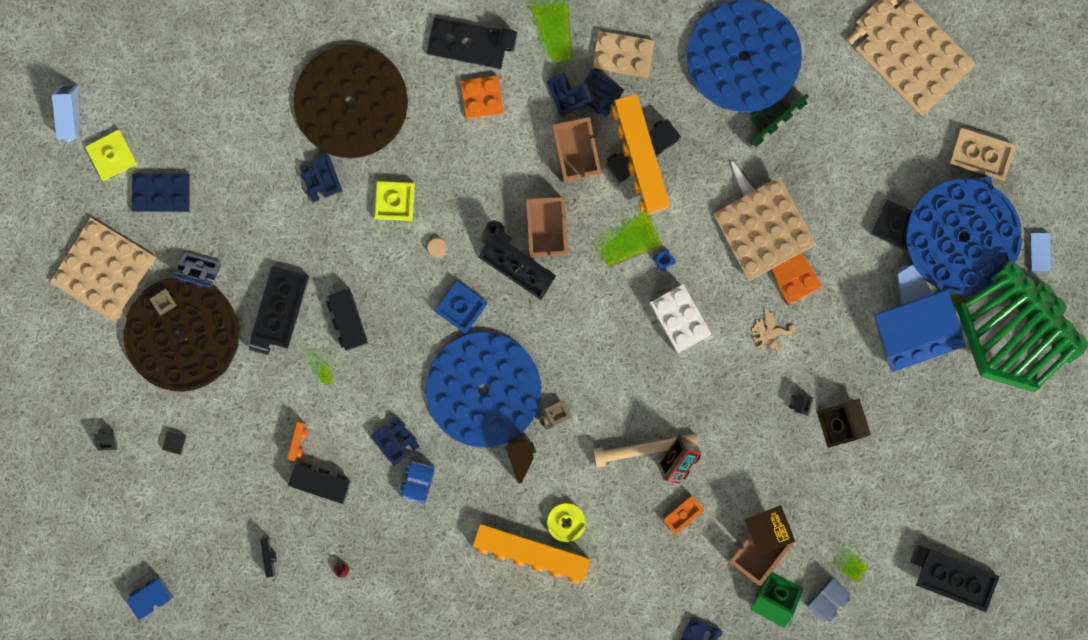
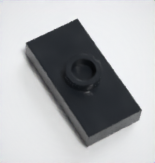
M264 538L260 542L265 575L267 578L276 576L274 562H277L276 552L272 551L270 538Z

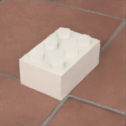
M684 284L649 303L676 354L712 335Z

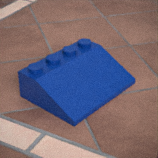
M947 288L874 314L884 358L892 372L965 347L962 330Z

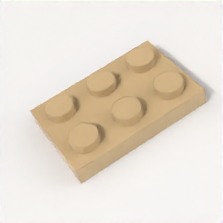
M599 31L592 69L648 79L655 41Z
M960 128L949 165L1004 182L1016 145Z

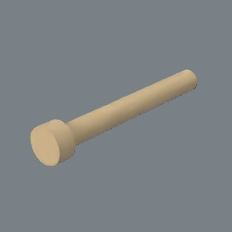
M696 434L682 436L698 445ZM677 437L603 451L602 447L593 449L596 468L603 467L609 461L668 451Z

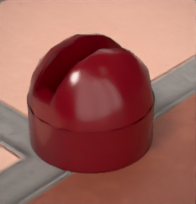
M344 562L337 563L334 567V574L339 578L346 577L349 574V566ZM343 565L345 568H344V570L342 571V573L339 575L337 572L340 570L341 566Z

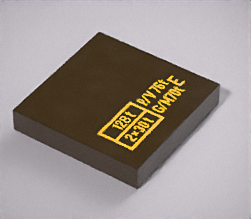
M781 505L744 519L759 556L796 542Z

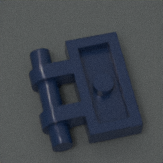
M592 69L584 83H587L591 95L594 93L602 98L600 103L594 100L587 105L595 109L594 112L599 115L601 113L607 117L611 111L605 105L608 102L613 106L614 101L621 97L625 89Z
M329 155L312 161L313 170L309 171L307 165L299 167L302 173L300 175L301 179L305 181L308 189L306 192L308 197H311L312 203L319 201L317 194L319 192H323L325 198L343 192ZM317 176L318 182L320 184L316 187L314 186L312 181V177Z
M184 252L178 264V270L183 272L175 271L173 278L180 280L181 283L195 284L198 288L203 289L205 287L211 289L213 282L206 279L215 280L220 270L221 262Z
M397 416L390 420L395 426L390 430L385 424L370 436L393 466L409 455L405 450L407 446L410 445L413 451L420 447L415 441L416 437L408 432L405 428V423L400 421ZM397 432L403 436L404 442L400 443L395 437Z

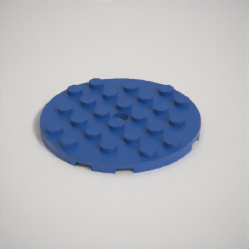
M751 0L731 1L708 12L694 28L687 49L688 70L697 90L719 108L738 111V113L764 110L783 99L797 80L802 60L800 40L791 22L777 9L762 2ZM742 51L747 52L750 58L743 61L739 58V54Z
M951 180L929 190L913 208L906 228L907 251L912 264L932 286L940 290L947 288L949 293L975 294L994 283L991 278L1001 271L1007 261L1011 259L1014 263L1016 262L1022 246L1020 219L1013 204L997 188L978 180ZM963 231L969 235V239L965 243L959 240V235Z
M472 333L451 342L434 360L427 378V402L434 420L451 438L469 446L494 447L515 439L530 425L540 404L541 380L533 359L517 342L495 333ZM485 384L489 387L487 395L479 394L478 388L480 385Z

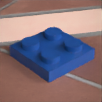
M456 281L435 310V313L467 334L488 305V302Z

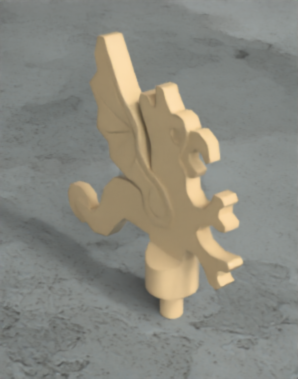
M765 308V325L767 330L762 319L760 322L756 320L752 333L757 331L756 334H759L760 337H754L753 339L755 343L762 341V344L757 348L763 350L764 344L767 343L772 350L775 349L779 352L780 349L777 347L779 344L774 338L778 335L789 336L796 330V327L794 325L790 326L789 331H785L782 328L774 329L776 319L773 317V313H770Z

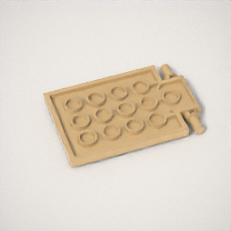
M878 0L856 21L857 27L854 28L855 31L846 41L851 45L859 37H863L866 34L868 37L855 50L922 117L976 63L914 0L904 1L897 9L894 8L897 0Z

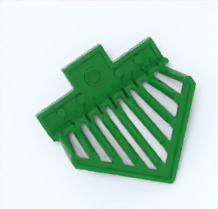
M1010 259L1004 264L1001 271L991 278L994 283L962 302L956 309L979 375L986 379L1030 392H1036L1066 361L1070 364L1083 355L1088 342L1085 336L1074 328L1072 322L1063 316L1067 306L1063 299L1053 292L1051 286L1042 279L1035 284L1031 278L1022 272L1021 267ZM997 289L1002 291L1001 294L970 315L968 309L970 306ZM1009 298L1011 300L1006 307L978 330L975 329L973 323L1005 299ZM1017 307L1019 309L1017 314L981 347L979 338ZM1026 317L1027 320L1024 326L987 362L985 354ZM1035 326L1036 329L1033 334L997 370L993 369ZM1043 335L1044 337L1042 342L1014 370H1012L1010 373H1006V371ZM1050 344L1052 345V348L1022 377L1018 376ZM1058 352L1060 353L1061 357L1036 381L1031 380Z

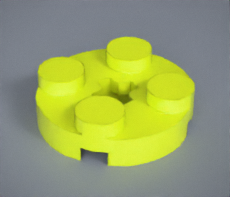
M568 503L554 507L549 513L547 521L550 534L555 539L564 542L578 539L584 532L586 523L581 509L576 505ZM562 518H570L571 527H562Z

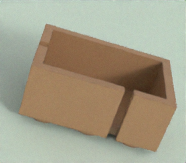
M590 117L552 125L564 184L580 181L581 176H584V179L601 176L602 172L595 139L592 138L593 130Z
M565 197L526 199L530 258H547V254H551V258L568 257L566 218H562L566 217Z
M749 533L741 543L743 548H737L728 562L757 585L761 586L793 543L759 556Z

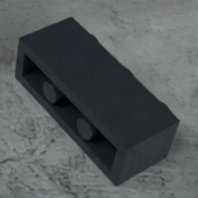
M351 289L328 295L329 300L326 301L329 312L333 311L335 319H332L335 330L339 329L341 337H338L341 348L349 351L369 344Z
M302 461L300 465H294L288 483L289 487L341 504L345 503L351 481H348L347 476L337 473L335 477L329 475V470L319 467L317 471L311 469V464Z

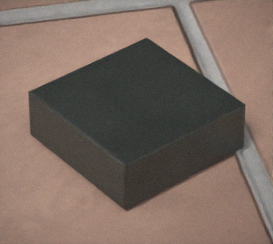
M167 431L162 450L181 455L186 436Z

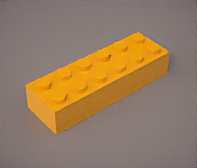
M634 94L614 101L611 112L614 121L617 120L619 124L616 129L619 139L623 138L624 141L622 146L624 156L628 157L630 161L627 166L630 176L634 175L635 178L633 183L635 193H639L641 198L638 201L641 213L645 212V215L648 216L668 210L670 207L669 199L638 95Z

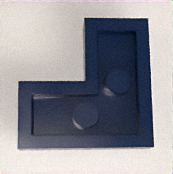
M561 73L547 81L560 116L567 115L594 101L587 83H582L571 89L565 73Z

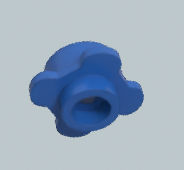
M666 248L658 255L653 256V261L659 265L660 271H665L668 266L674 265L676 262L675 258L670 255V251Z

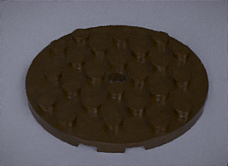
M342 45L322 52L305 67L295 87L294 111L300 129L314 146L335 157L355 159L379 152L395 139L406 119L408 94L399 70L386 56L365 46ZM348 97L356 99L354 106L349 107L346 105L345 102Z
M173 277L161 280L142 292L136 301L133 302L126 316L123 339L125 350L132 366L149 383L165 390L187 392L210 385L226 372L234 360L238 349L239 323L236 313L229 300L214 286L211 289L205 287L202 289L192 283H181L180 280ZM164 289H167L177 306L161 316L150 299ZM180 329H184L187 332L183 340L177 338V331Z

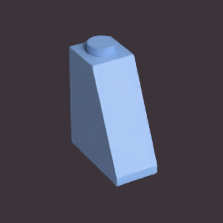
M59 85L52 94L56 138L63 139L64 142L74 141L79 135V85Z
M905 264L898 269L899 273L895 277L900 305L933 293L914 265L909 266Z

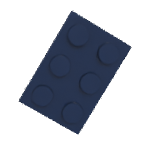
M132 173V212H190V174Z

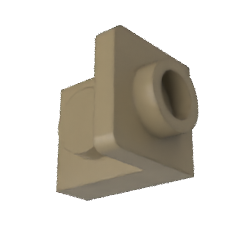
M563 400L538 413L539 422L546 430L571 418Z

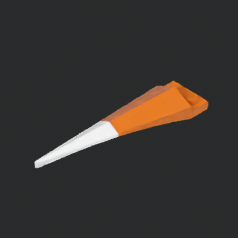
M731 161V166L743 196L755 191L735 163ZM802 253L772 269L779 290L788 306L822 288L813 268Z

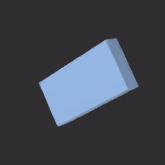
M1030 233L1031 272L1051 271L1050 233Z

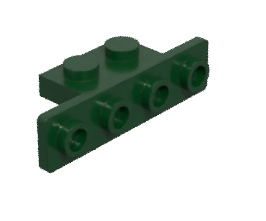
M808 94L803 96L792 107L784 99H781L771 107L757 111L749 118L750 121L761 133L749 142L748 147L751 148L753 145L758 147L764 141L763 137L767 133L772 135L779 129L777 125L781 121L786 123L794 116L792 114L794 110L798 109L800 111L808 104L806 101L809 98Z

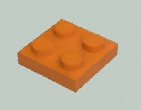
M498 75L461 81L466 119L504 114Z

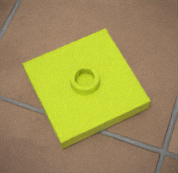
M120 130L85 147L102 181L137 164Z
M376 181L374 219L413 221L415 183Z

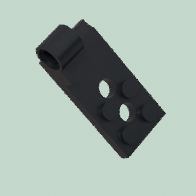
M434 17L427 55L501 70L505 51L514 52L518 32L507 28H487ZM449 34L455 38L454 42L450 45L444 43V37ZM470 38L473 41L471 48L463 47L462 42L464 39Z
M495 220L488 222L481 235V240L485 246L478 258L542 300L556 275L537 263L533 258L528 257L509 244L512 238L504 233L505 228L502 223Z
M274 266L271 267L251 335L249 351L269 355L270 344L286 349L289 348L309 281L308 275ZM283 285L291 287V291L288 294L280 292V288ZM278 303H283L286 306L285 310L281 313L275 311V306Z
M916 545L910 563L922 567L916 586L987 612L1000 576L926 547ZM959 575L961 577V583L958 586H955L953 584V578ZM973 582H977L979 588L973 593L970 590V586Z

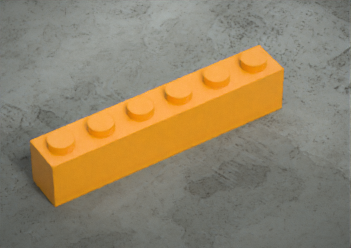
M483 524L479 525L473 544L477 552L487 554L489 551L495 553L494 557L505 560L506 557L511 558L514 564L524 566V563L532 565L531 569L539 572L545 569L550 571L549 575L558 578L564 575L569 577L568 581L577 584L580 581L584 582L591 560L590 558Z

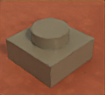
M164 289L150 299L161 316L177 306L167 289Z

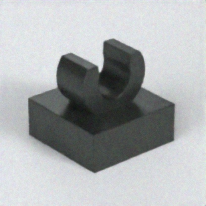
M801 393L798 396L792 395L791 398L797 401L796 405H789V408L793 409L796 413L809 416L813 397Z
M110 428V433L104 434L103 429L99 430V434H95L94 442L98 451L117 450V440L112 428Z

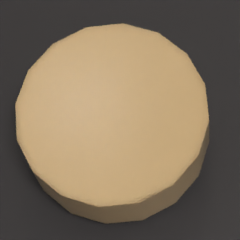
M436 238L429 242L428 252L431 256L440 258L445 255L447 245L442 239Z

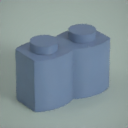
M831 577L806 606L824 623L827 620L830 622L837 615L835 611L840 606L844 607L850 601V593Z

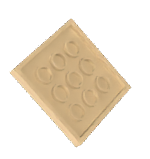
M782 177L776 178L713 213L748 281L817 245Z
M90 217L50 283L116 322L156 257Z

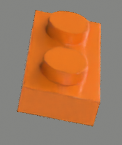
M296 423L288 460L297 461L298 458L302 457L304 447H301L302 439L306 440L308 428H305V423Z
M691 495L666 516L663 521L676 535L701 514L704 509Z

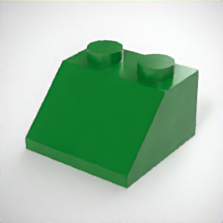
M771 572L762 583L750 610L785 628L796 611L803 588Z

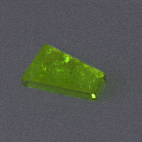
M569 4L531 6L530 8L552 61H572Z
M643 212L622 233L605 245L601 252L608 267L611 268L662 245L649 215L646 216L645 212Z

